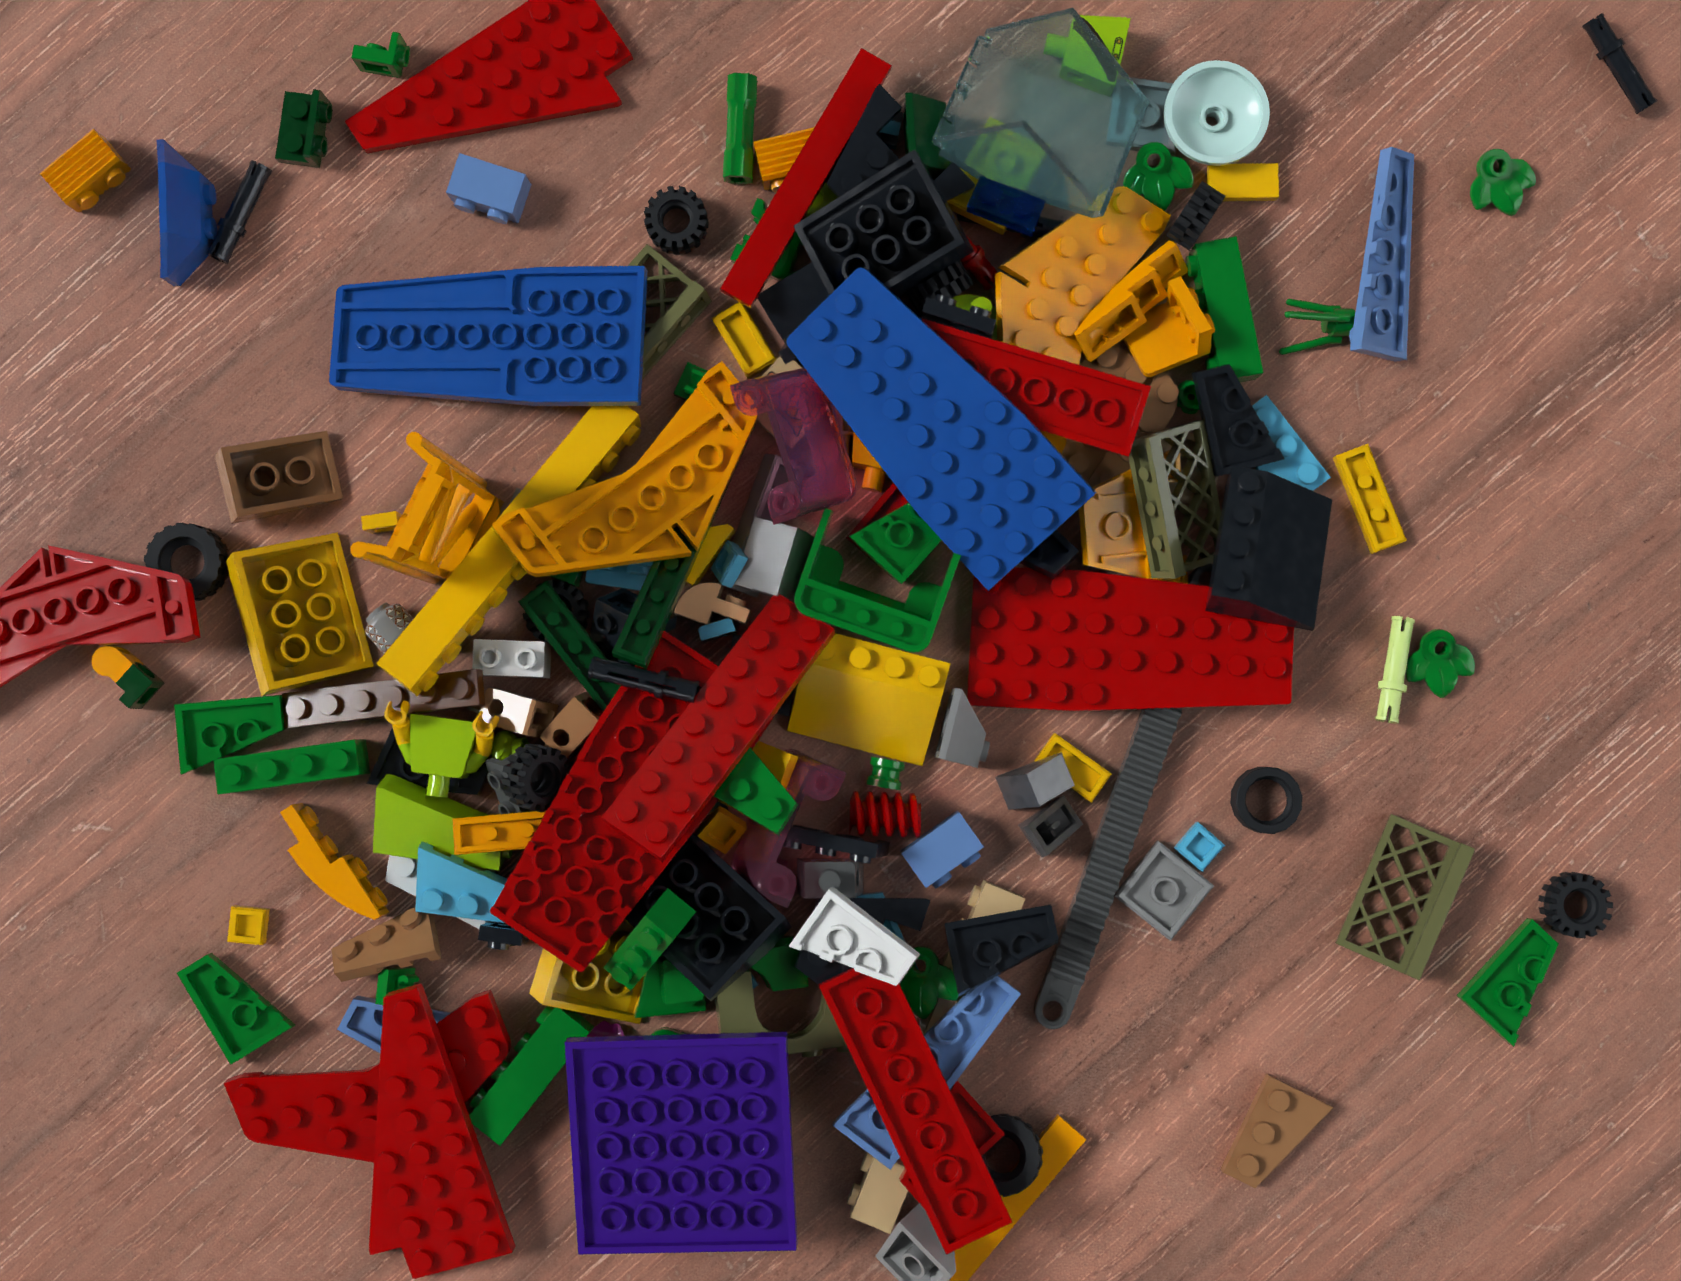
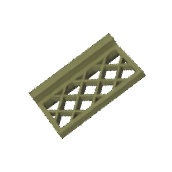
M648 244L628 265L642 266L651 257L658 263L659 276L647 277V284L659 283L660 299L646 300V308L660 306L661 317L655 323L645 324V331L647 333L644 335L642 380L712 302L707 291L696 281L693 282ZM664 269H666L670 274L665 275ZM680 281L686 286V289L678 297L666 298L665 282Z
M1196 420L1149 435L1135 437L1128 458L1151 577L1176 579L1186 575L1187 571L1213 563L1215 552L1209 554L1203 549V545L1209 534L1213 537L1214 546L1216 547L1221 510L1204 420ZM1193 430L1195 445L1191 451L1183 443L1188 432ZM1162 439L1172 446L1166 460L1162 450ZM1179 452L1188 459L1182 473L1173 466ZM1195 466L1200 469L1202 476L1198 486L1190 480ZM1169 474L1178 480L1172 494L1168 482ZM1186 487L1194 493L1189 507L1180 501ZM1202 500L1207 503L1208 509L1205 520L1196 514ZM1176 508L1185 515L1179 529L1177 528L1174 513ZM1192 521L1201 528L1195 542L1186 535ZM1182 543L1191 549L1186 562L1183 561Z
M1390 814L1335 943L1420 981L1475 848L1458 843ZM1395 824L1409 830L1414 844L1395 851L1390 839ZM1416 833L1428 839L1419 842ZM1433 841L1448 846L1443 860L1429 865L1421 847ZM1386 844H1387V845H1388V848H1389V850H1390V853L1385 854V855L1382 856L1383 851H1384V849H1385V847H1386ZM1416 848L1424 867L1405 874L1397 855ZM1393 857L1400 876L1381 883L1376 871L1379 861ZM1439 867L1437 874L1434 877L1431 869ZM1426 871L1432 886L1429 893L1415 898L1407 878ZM1372 877H1374L1377 885L1368 888ZM1402 880L1410 900L1391 906L1383 887ZM1379 889L1386 909L1367 915L1362 900L1366 893ZM1426 899L1420 910L1417 902ZM1413 904L1418 916L1414 926L1401 930L1394 910ZM1360 909L1363 917L1354 920L1358 910ZM1389 913L1397 932L1377 939L1370 919ZM1365 921L1373 941L1360 946L1347 941L1346 938L1351 926ZM1412 932L1408 942H1406L1403 934ZM1399 936L1404 951L1399 963L1385 958L1379 943ZM1375 945L1378 954L1371 952L1365 948Z

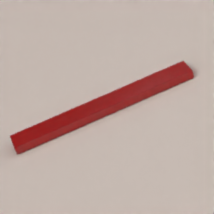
M863 48L860 49L720 287L721 292L752 308L795 235L794 225L805 218L842 155L875 88L879 84L883 85L891 71L892 65Z

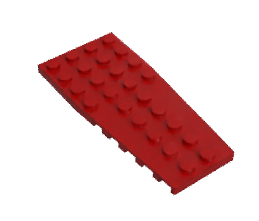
M1014 567L989 591L975 576L973 578L967 699L971 706L1073 712L1288 705L1292 701L1294 627L1205 611L1209 586L1065 569L1052 579L1031 568Z
M664 631L646 670L654 672L666 670L669 671L671 676L699 681L700 691L718 666ZM621 686L599 717L579 752L577 760L562 782L556 797L546 810L531 841L528 842L523 855L504 884L505 886L494 906L490 909L492 915L578 972H583L719 801L714 796L710 799L664 862H661L610 827L601 818L690 702L666 696L663 699L655 698L653 693ZM775 715L771 718V720L768 722V724L765 726V728L762 730V732L750 746L752 750L761 738V736L763 735V733L765 732V730L767 729V727L769 726V724L771 723V721L773 720V718L775 717Z

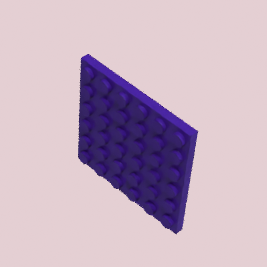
M787 1032L568 1037L566 1039L565 1057L578 1255L797 1250Z

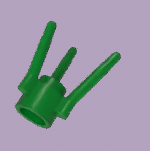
M1287 299L1286 304L1289 306L1323 313L1286 311L1284 314L1286 318L1321 321L1322 332L1328 333V336L1281 348L1279 354L1285 355L1326 344H1341L1342 336H1349L1350 330L1353 328L1355 310L1343 309L1340 305H1323Z

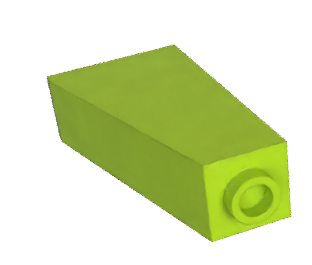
M386 774L376 787L373 853L418 859V847L423 841L434 846L433 850L451 857L452 854L455 855L452 819L487 816V814L450 798L426 795V788L398 776ZM513 850L455 856L464 859L463 863L471 867L499 871L505 859L511 858Z

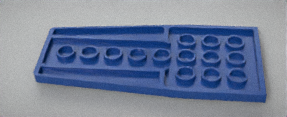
M645 266L534 267L342 285L336 291L329 382L340 391L528 406H641L648 271Z
M857 268L788 336L787 346L909 504L953 553L961 555L960 561L988 591L1096 494V491L1018 407L869 270Z

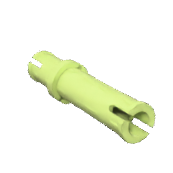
M1392 616L1391 618L1392 624L1383 680L1378 682V689L1381 690L1377 716L1375 717L1377 721H1386L1389 708L1387 723L1394 724L1399 723L1402 693H1406L1407 690L1404 679L1413 625L1415 624V619L1406 617L1401 631L1403 616Z

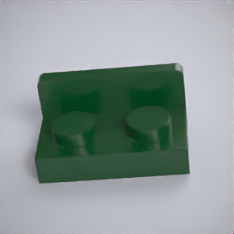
M313 89L312 95L285 91L275 159L279 163L320 168L321 158L326 156L328 148L325 136L326 124L331 122L333 114L332 104L321 90Z

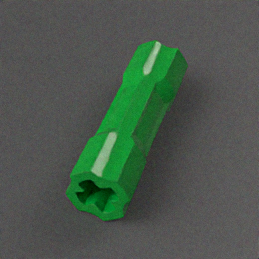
M735 72L728 75V112L723 178L724 182L730 184L745 185L753 183L754 114L757 104L758 81L757 76L750 73Z

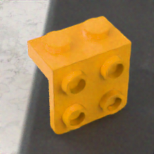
M1181 276L1168 281L1167 302L1144 313L1147 321L1123 338L1141 372L1146 377H1153L1210 353L1212 333L1215 332L1214 323L1208 313L1203 314L1199 307V300L1195 290L1192 287L1188 288Z

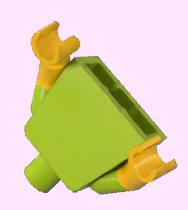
M403 700L400 708L401 711L394 710L392 702H388L384 716L392 724L396 742L405 762L411 765L412 772L429 774L426 795L448 798L450 778H468L469 774L477 772L491 755L494 739L493 730L499 723L497 715H494L490 723L483 720V711L479 712L474 721L423 714H410L409 719L407 717L410 709L408 701Z

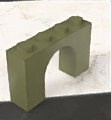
M748 969L715 997L719 1033L773 1032L764 1027L757 1017L751 971ZM822 992L820 1008L814 1020L804 1029L787 1034L788 1054L802 1053V1057H815L822 1055L823 1049L835 1047L837 1052H849Z

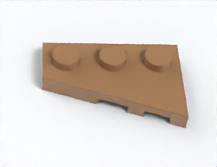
M415 907L331 949L334 974L341 982L378 974L384 967L398 964L400 968L413 966L414 960L426 957L430 961L442 959L434 914L415 912Z
M1266 1073L1220 1170L1256 1189L1333 1107Z

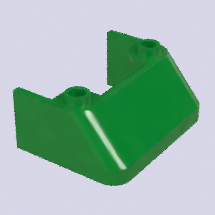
M825 508L795 592L794 601L797 609L806 616L908 652L924 650L931 642L961 555L952 554L941 586L930 582L918 583L910 590L906 603L840 581L844 569L843 558L837 550L823 545L834 513L832 510Z

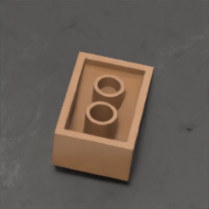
M327 431L221 447L215 455L231 524L267 518L343 499Z

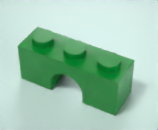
M667 888L603 968L618 983L623 984L631 991L676 938L696 911Z

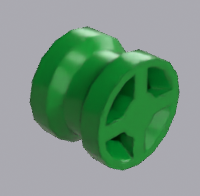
M871 756L870 764L873 769L872 774L867 777L866 784L901 790L902 783L899 780L900 772L905 768V762Z

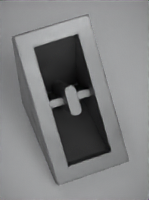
M1062 752L996 776L997 783L1009 810L1040 807L1075 785Z
M1063 795L1018 826L1036 853L1043 858L1063 843L1083 823Z

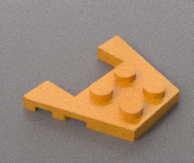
M1170 450L1163 453L1165 460ZM1179 452L1173 466L1181 472V460ZM1131 469L1093 486L1092 488L1096 491V494L1079 508L1083 565L1141 578L1188 584V572H1186V575L1176 579L1151 577ZM1169 474V483L1178 482L1176 478ZM1182 555L1183 561L1186 562L1187 556Z

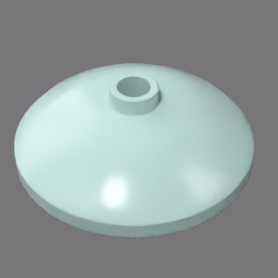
M1220 60L1202 62L1184 71L1171 86L1164 105L1165 127L1176 148L1185 156L1198 163L1213 166L1231 164L1248 156L1263 139L1270 118L1268 97L1259 80L1244 67ZM1206 118H1215L1217 121V125H1209L1206 121Z

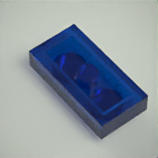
M980 176L967 204L966 212L1032 237L1044 210L1046 200Z

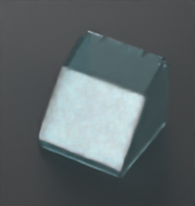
M1074 8L986 29L984 34L986 37L977 36L968 56V60L977 68L968 61L965 63L956 83L957 89L953 90L943 113L944 118L952 122V125L946 122L944 118H941L933 135V144L941 148L939 155L951 163L954 162L959 168L986 185L1091 218L1104 216L1150 101Z

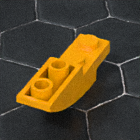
M303 803L292 804L280 812L299 841L287 851L303 872L320 889L343 906L373 920L390 913L386 907L388 904L386 896L380 888H374L367 878L369 871L364 862L359 857L354 858L352 854L338 859L336 856L338 849L329 836H323L317 826L319 819L309 806L305 807Z

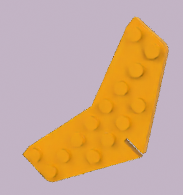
M1119 186L1109 190L1003 263L998 268L1025 285H1022L1001 271L995 273L997 341L1079 365L1082 349L1073 333L1093 308L1124 278L1162 234L1171 215L1131 189ZM1039 430L1062 454L1067 438Z
M721 361L706 372L698 382L694 392L632 468L616 477L528 509L523 507L506 513L493 522L491 526L524 570L535 577L689 557L692 555V552L673 528L677 526L694 549L698 551L757 421V404L724 362Z

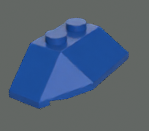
M159 139L156 142L159 189L160 278L172 286H181L209 256L206 253L218 232L212 211V205L216 204L217 195L214 185L164 139Z

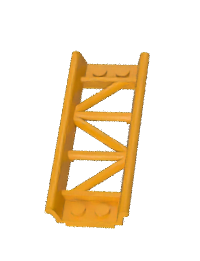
M411 432L406 436L407 445L428 464L415 486L413 494L398 520L387 546L358 541L351 545L350 552L356 558L430 584H436L440 580H447L488 531L491 524L499 518L504 501L486 489L487 482L484 478L419 433ZM475 493L472 502L463 509L468 497Z

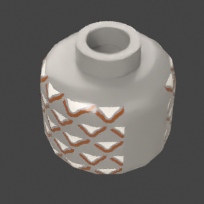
M386 602L376 608L366 618L368 625L365 633L384 654L410 624L413 617L402 605H389Z

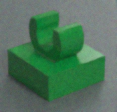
M687 362L674 390V396L686 401L697 388L698 382L706 374L707 370Z
M399 966L384 967L378 973L375 1004L383 1005L384 997L388 992L413 986L414 982H419V977L415 974L416 968L410 966L404 968Z

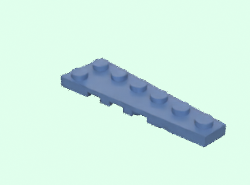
M1389 147L1380 150L1353 328L1349 333V339L1351 342L1350 351L1397 362L1407 360L1414 154Z
M996 976L967 992L924 1034L949 1089L952 1088L1021 995L1017 989L1000 976ZM866 1089L836 1118L833 1126L891 1170L900 1156L868 1089Z

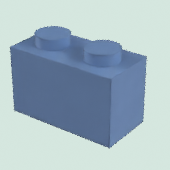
M459 153L446 193L453 201L454 207L461 211L474 214L475 210L487 213L489 219L501 224H507L508 220L519 223L531 183L526 174Z
M956 811L924 833L920 838H917L900 850V852L925 888L932 884L936 889L952 877L950 871L961 864L963 868H966L981 857L978 851L984 848V846L960 812Z

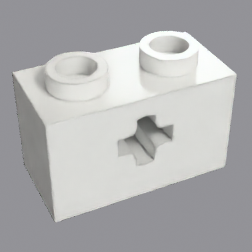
M474 639L472 669L483 670V676L550 678L552 645L541 641Z

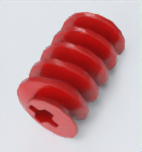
M853 791L850 798L849 834L852 827L856 826L859 836H863L867 826H870L873 836H878L881 827H884L887 837H892L895 827H898L901 837L906 838L909 828H913L915 837L920 838L921 802H917L915 793H910L906 803H904L899 792L895 793L892 802H889L886 792H882L878 802H875L872 791H868L864 801H861L858 791Z

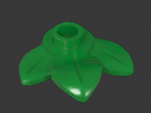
M1149 142L1139 149L1136 155V164L1126 172L1123 186L1139 195L1143 194L1145 199L1165 211L1172 202L1175 188H1192L1194 179L1192 171L1184 159L1171 156L1168 148L1162 143ZM1151 154H1158L1160 156V162L1155 167L1149 166L1147 162Z
M1502 149L1488 150L1477 162L1476 171L1478 176L1471 184L1470 198L1476 210L1482 209L1492 202L1502 213L1513 216L1522 204V189L1533 187L1536 184L1535 173L1526 161L1511 159L1509 154ZM1496 160L1499 164L1498 172H1495L1493 169V164Z
M1433 629L1421 638L1420 649L1409 656L1406 667V679L1408 682L1425 679L1429 689L1436 696L1444 698L1455 688L1458 675L1471 676L1474 674L1475 661L1470 650L1463 645L1456 644L1455 638L1451 633L1443 629ZM1439 642H1443V648L1436 653L1435 646Z
M918 946L913 949L920 953L917 959L925 962L926 969L925 971H919L914 962L899 984L913 1013L921 1019H926L934 1010L938 998L955 1001L959 997L953 971L939 964V959L933 950L928 947Z

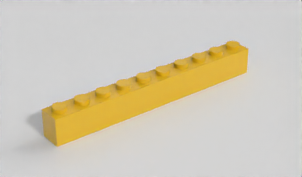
M592 406L499 518L523 507L528 509L596 484V480L604 471L610 472L619 460L618 454L625 445L631 446L641 433L639 414L628 406ZM492 526L376 663L384 672L416 696L422 691L427 692L438 679V674L436 673L445 663L450 664L455 660L462 649L460 645L468 635L473 636L484 624L485 619L483 617L491 607L496 608L503 602L508 593L506 589L514 579L518 581L527 573L493 530Z

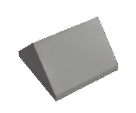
M752 517L742 550L748 560L734 585L770 597L781 594L795 603V592L815 537L797 527Z

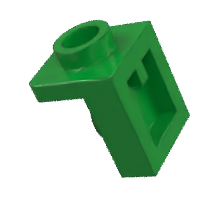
M392 32L388 50L374 43H368L366 46L354 45L351 58L361 72L401 78L403 67H407L409 63L410 48L400 33Z

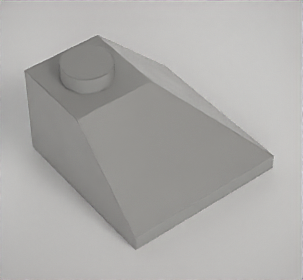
M953 688L950 692L935 757L978 768L979 761L986 762L990 742L984 741L986 732L963 690Z
M920 1203L897 1224L875 1256L898 1281H950L956 1273L954 1251L946 1255L930 1219Z

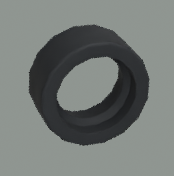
M1256 767L1245 771L1237 778L1231 790L1230 804L1234 816L1244 827L1258 833L1275 834L1288 829L1296 822L1302 810V794L1298 783L1289 773L1279 768ZM1262 779H1270L1279 783L1287 797L1283 813L1270 821H1262L1253 817L1246 806V793L1249 787Z

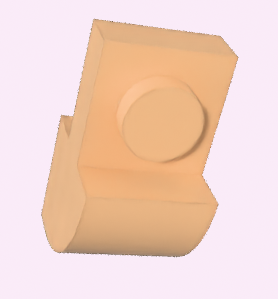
M712 582L701 583L688 589L681 596L674 610L675 614L704 625L711 624L714 613L747 625L752 612L745 608L747 602L730 595L726 596L725 601L720 599L724 587L721 584Z

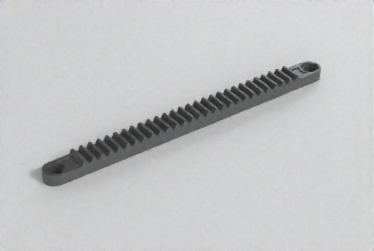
M1210 563L1196 568L1192 572L1188 584L1200 585L1199 578L1201 574L1206 571L1211 572L1213 564ZM1182 708L1141 710L1058 937V943L1054 948L1035 1000V1017L1042 1026L1048 1029L1061 1028L1070 1019L1081 986L1084 984L1086 972L1090 968V961L1094 957L1096 945L1099 943L1100 934L1104 929L1105 920L1109 915L1110 906L1114 902L1115 892L1119 888V881L1123 877L1125 865L1129 860V854L1134 847V840L1138 836V829L1143 822V815L1148 808L1153 788L1158 781V774L1162 770L1163 760L1167 756V749L1172 742L1177 722L1182 715ZM1052 1000L1059 1002L1062 1006L1060 1017L1055 1020L1046 1019L1042 1013L1045 1003Z

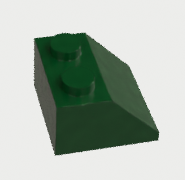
M913 92L905 93L903 113L905 155L915 149L935 180L952 162L956 164L955 149H949L948 136H954L953 115H947L945 102Z

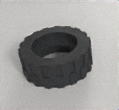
M176 523L174 526L168 525L164 527L163 531L157 532L153 536L154 539L151 543H148L146 547L148 550L146 555H144L146 567L174 573L171 568L173 553L182 546L192 545L198 548L204 557V567L197 577L189 579L193 587L194 599L196 601L205 600V597L213 596L220 587H223L226 576H229L226 560L229 557L227 553L228 548L226 544L222 543V538L212 533V530L191 523Z
M1009 1114L992 1115L990 1117L1005 1133L1004 1137L1012 1139L1020 1151V1160L1017 1167L1008 1173H998L992 1170L986 1162L985 1153L982 1155L1000 1195L1007 1197L1022 1192L1036 1179L1042 1167L1043 1149L1040 1146L1038 1134H1035L1032 1126L1022 1121V1118Z

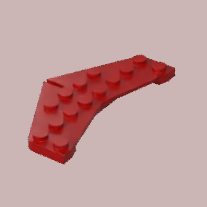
M48 545L49 550L41 547L0 587V688L67 645L186 643L201 638L192 584L187 578L176 573Z
M491 989L473 995L460 1004L457 1009L436 1023L465 1103L501 1064L511 1049V1040ZM380 1062L377 1065L362 1070L272 1075H264L263 1072H250L228 1078L223 1083L242 1130L249 1140L261 1144L374 1163Z

